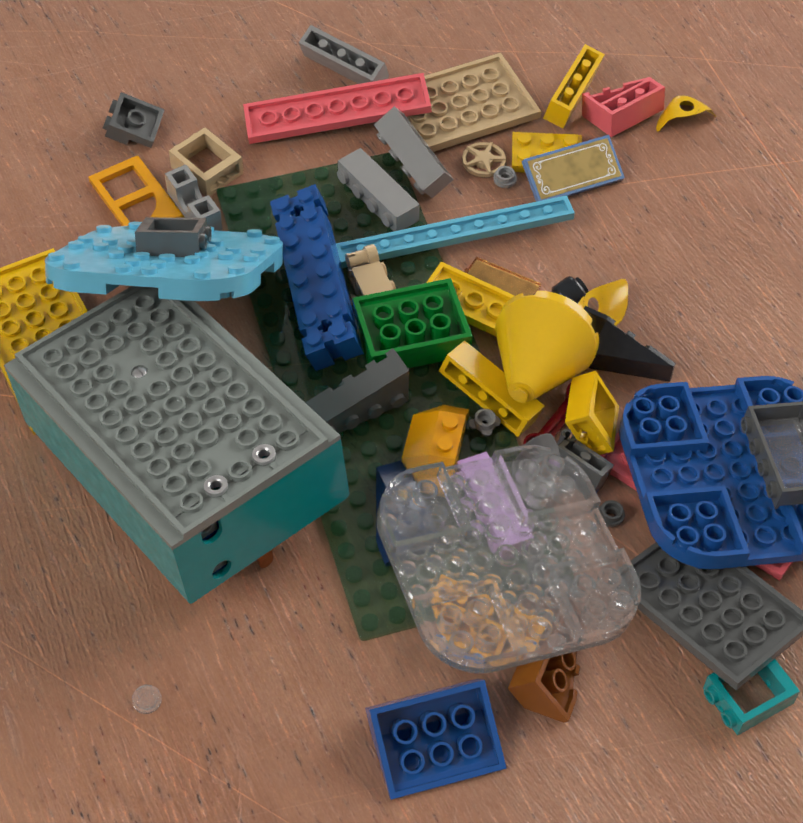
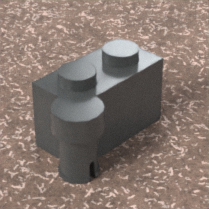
M564 429L557 442L560 453L558 479L574 488L579 494L591 499L603 487L614 464L577 441L574 435L570 439L571 430ZM548 464L546 470L552 473V467Z

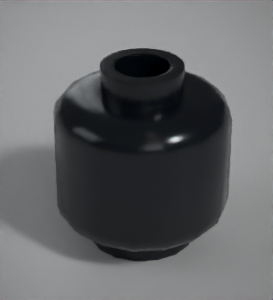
M572 276L564 278L551 289V292L563 295L577 304L589 292L579 277L573 278Z

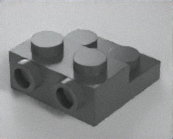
M121 92L118 101L113 99L109 113L113 114L112 117L107 116L102 129L107 130L105 137L127 145L129 140L151 148L164 109Z

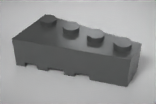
M393 348L385 353L387 358L377 364L374 360L365 365L366 371L356 377H352L350 374L342 379V382L335 390L329 387L305 403L337 433L347 429L350 430L364 421L375 419L382 413L393 408H399L408 402L409 370Z

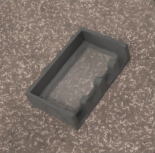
M803 401L748 406L745 416L741 419V429L748 438L751 454L756 458L758 473L760 476H763L767 496L772 499L775 509H778L779 506L803 504Z

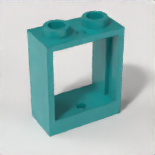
M776 659L758 672L775 697L745 714L722 685L724 680L716 673L707 676L703 687L704 695L710 704H715L721 713L724 724L728 728H732L737 736L795 703L800 690Z

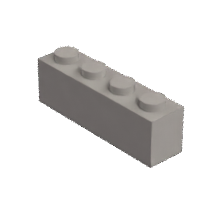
M312 25L309 26L299 41L304 56L358 84L385 80L389 77L384 62Z
M394 106L374 124L379 131L376 134L384 145L388 144L390 146L389 153L396 161L400 160L403 166L401 169L409 178H414L416 182L413 185L422 195L426 193L433 198L454 180L405 114Z
M361 148L338 160L337 176L340 182L346 184L352 190L355 197L360 198L367 205L368 209L382 220L386 227H390L393 231L406 229L419 221L420 204Z

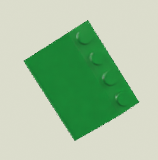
M451 278L352 298L367 363L373 360L376 364L387 358L385 353L394 348L406 367L412 368L444 361L447 354L463 341L472 346L473 336Z

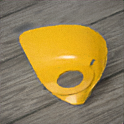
M685 95L676 96L660 115L656 131H660L669 120L676 117L692 116L703 111H707L715 117L716 115L712 109L695 98ZM679 105L694 106V109L684 111Z
M619 279L598 286L586 293L585 297L583 296L578 302V305L584 309L585 306L588 307L589 299L595 298L599 305L598 312L616 321L614 325L616 326L622 321L626 313L628 283L626 279Z

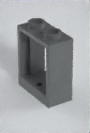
M145 217L135 231L136 252H148L150 256H159L160 254H174L175 257L195 255L200 250L207 249V244L211 242L212 237L211 227L207 226V218Z

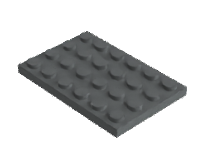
M655 542L608 577L609 586L735 690L739 689L803 636V610L746 566L698 569L674 559Z

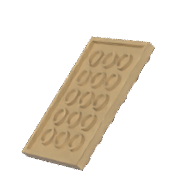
M498 53L424 76L432 112L408 116L407 118L430 149L435 152L541 117V110L503 55Z

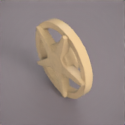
M479 142L467 146L462 156L464 168L472 175L478 177H492L498 169L496 168L491 171L490 167L493 165V162H502L499 167L506 164L504 151L493 144V142ZM478 148H486L482 151L476 150ZM491 149L496 151L500 156L493 155L490 152ZM469 153L473 154L475 159L467 163V155ZM476 165L481 169H486V171L475 170L472 166Z

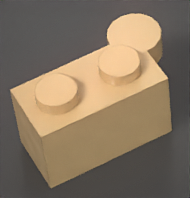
M374 244L364 246L363 250L345 254L348 266V279L357 297L396 289L393 280L389 281L387 277L388 273L384 262L380 263L378 251Z

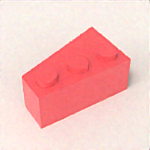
M651 77L623 83L622 88L611 90L610 87L602 89V93L590 95L589 92L583 93L582 116L607 135L613 137L664 110L665 87Z

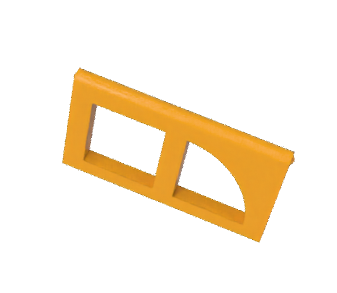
M134 156L88 176L89 182L121 226H129L130 222L122 210L153 196L156 200V207L150 217L184 218L182 212L139 156ZM134 170L146 187L114 201L102 183Z

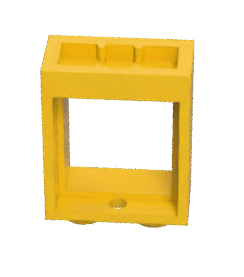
M596 371L573 377L566 412V425L577 441L597 454L602 455L613 452L619 405Z

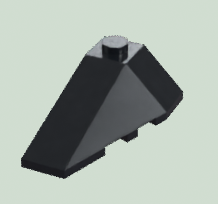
M587 306L584 307V310L592 318L591 326L594 332H598L599 347L592 364L588 368L667 382L671 381L675 362L651 345L643 346L634 339L635 334L629 330L626 333L614 325L616 321L611 317Z

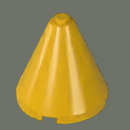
M536 291L535 295L527 296L520 293L505 303L497 318L495 331L508 392L515 401L528 403L581 374L592 364L599 347L598 332H594L591 326L592 318L580 305L563 295L549 291Z

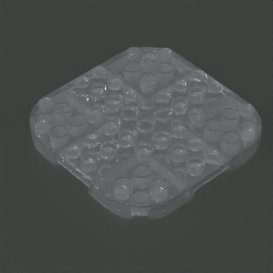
M522 445L496 450L491 458L447 467H445L443 461L413 467L399 473L389 482V486L382 494L377 511V529L418 632L427 648L442 662L465 672L491 673L603 645L621 636L629 627L641 600V586L638 575L625 549H618L598 509L601 501L589 477L580 465L569 456H566L564 459L557 454L551 453L552 448L545 446Z

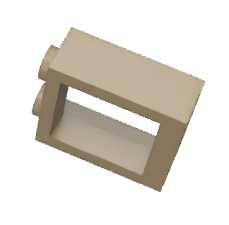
M207 128L194 133L191 137L169 150L171 167L176 169L187 165L197 178L200 192L205 196H211L243 174L242 157ZM207 147L223 161L203 173L188 159Z

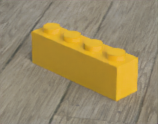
M586 44L583 46L550 100L543 119L562 129L565 127L580 102L582 94L586 92L604 58V53Z
M463 341L447 354L439 369L442 375L483 409L492 410L500 418V423L517 437L536 421L544 408V405L537 399L528 403L515 401L509 395L504 372L466 341Z

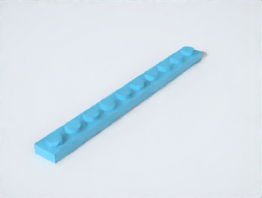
M566 195L336 243L341 266L346 268L348 267L345 260L346 253L349 254L363 250L364 246L371 244L376 246L379 260L573 220L575 212Z

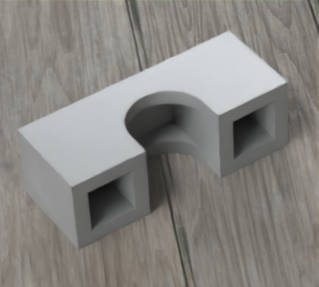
M183 165L165 173L167 193L184 217L207 218V226L214 227L216 231H221L220 209L209 195L202 197L197 178L188 166Z

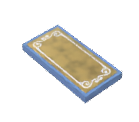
M609 135L526 158L522 161L536 202L566 195L567 197L622 181L625 178Z

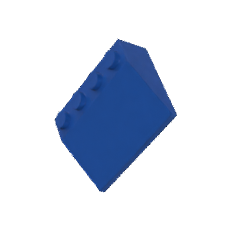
M474 679L365 708L373 743L391 800L506 769L484 679Z

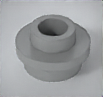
M501 166L494 173L493 181L501 188H510L515 185L517 175L513 168Z

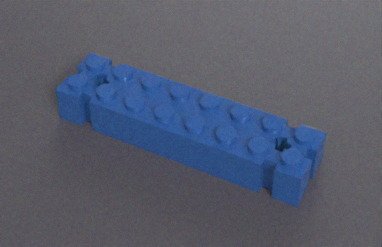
M316 184L298 190L296 197L290 198L289 195H285L270 201L273 216L277 221L275 223L277 234L283 243V260L299 330L304 336L302 343L305 355L314 369L318 371L334 365L335 358L342 356L344 360H348L364 354L360 337L356 332L358 328L331 223L327 218L329 215L326 203Z

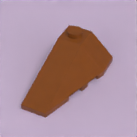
M570 599L564 600L550 619L536 650L527 653L516 667L508 686V690L524 709L563 723L569 722L577 701L578 691L573 689L574 677L579 675L580 666L576 664L577 650L582 649L585 619Z

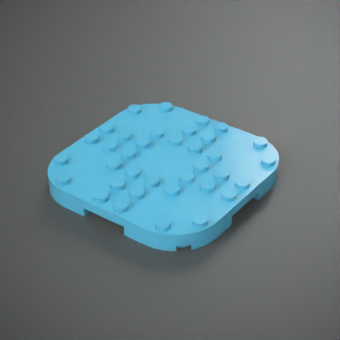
M129 222V226L118 227L99 225L96 226L95 231L79 236L77 240L68 242V245L58 251L49 253L45 258V276L47 284H53L54 288L69 292L106 295L118 286L126 285L158 288L159 299L217 301L230 296L232 298L245 296L260 286L261 273L275 272L282 266L283 243L279 237L263 235L262 231L257 229L247 230L246 233L216 231L214 227H211V242H208L206 250L203 249L199 253H195V255L175 257L174 254L150 256L148 252H136L135 231L142 222Z

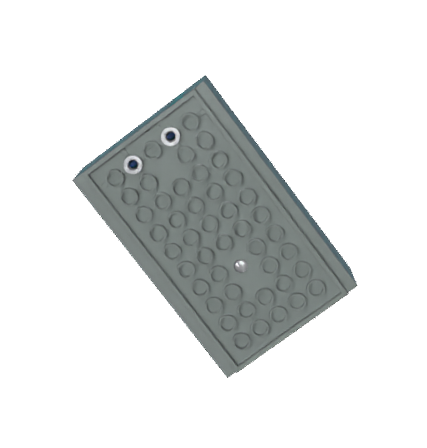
M131 286L14 354L15 359L4 364L26 424L33 429L36 435L190 604L206 595L255 560L261 568L268 567L274 559L273 548L349 496L340 434L195 301L159 299L158 288Z

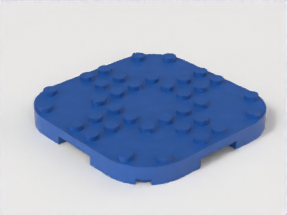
M775 376L737 378L735 385L689 388L688 382L662 383L639 390L634 394L633 399L626 404L619 426L621 444L650 533L657 544L668 555L698 569H722L803 561V504L779 506L778 509H775L772 499L767 496L763 476H760L758 473L756 458L749 450L748 438L741 429V419L745 416L748 406L802 402L803 390L793 386L794 381ZM793 424L761 427L784 487H803V447Z

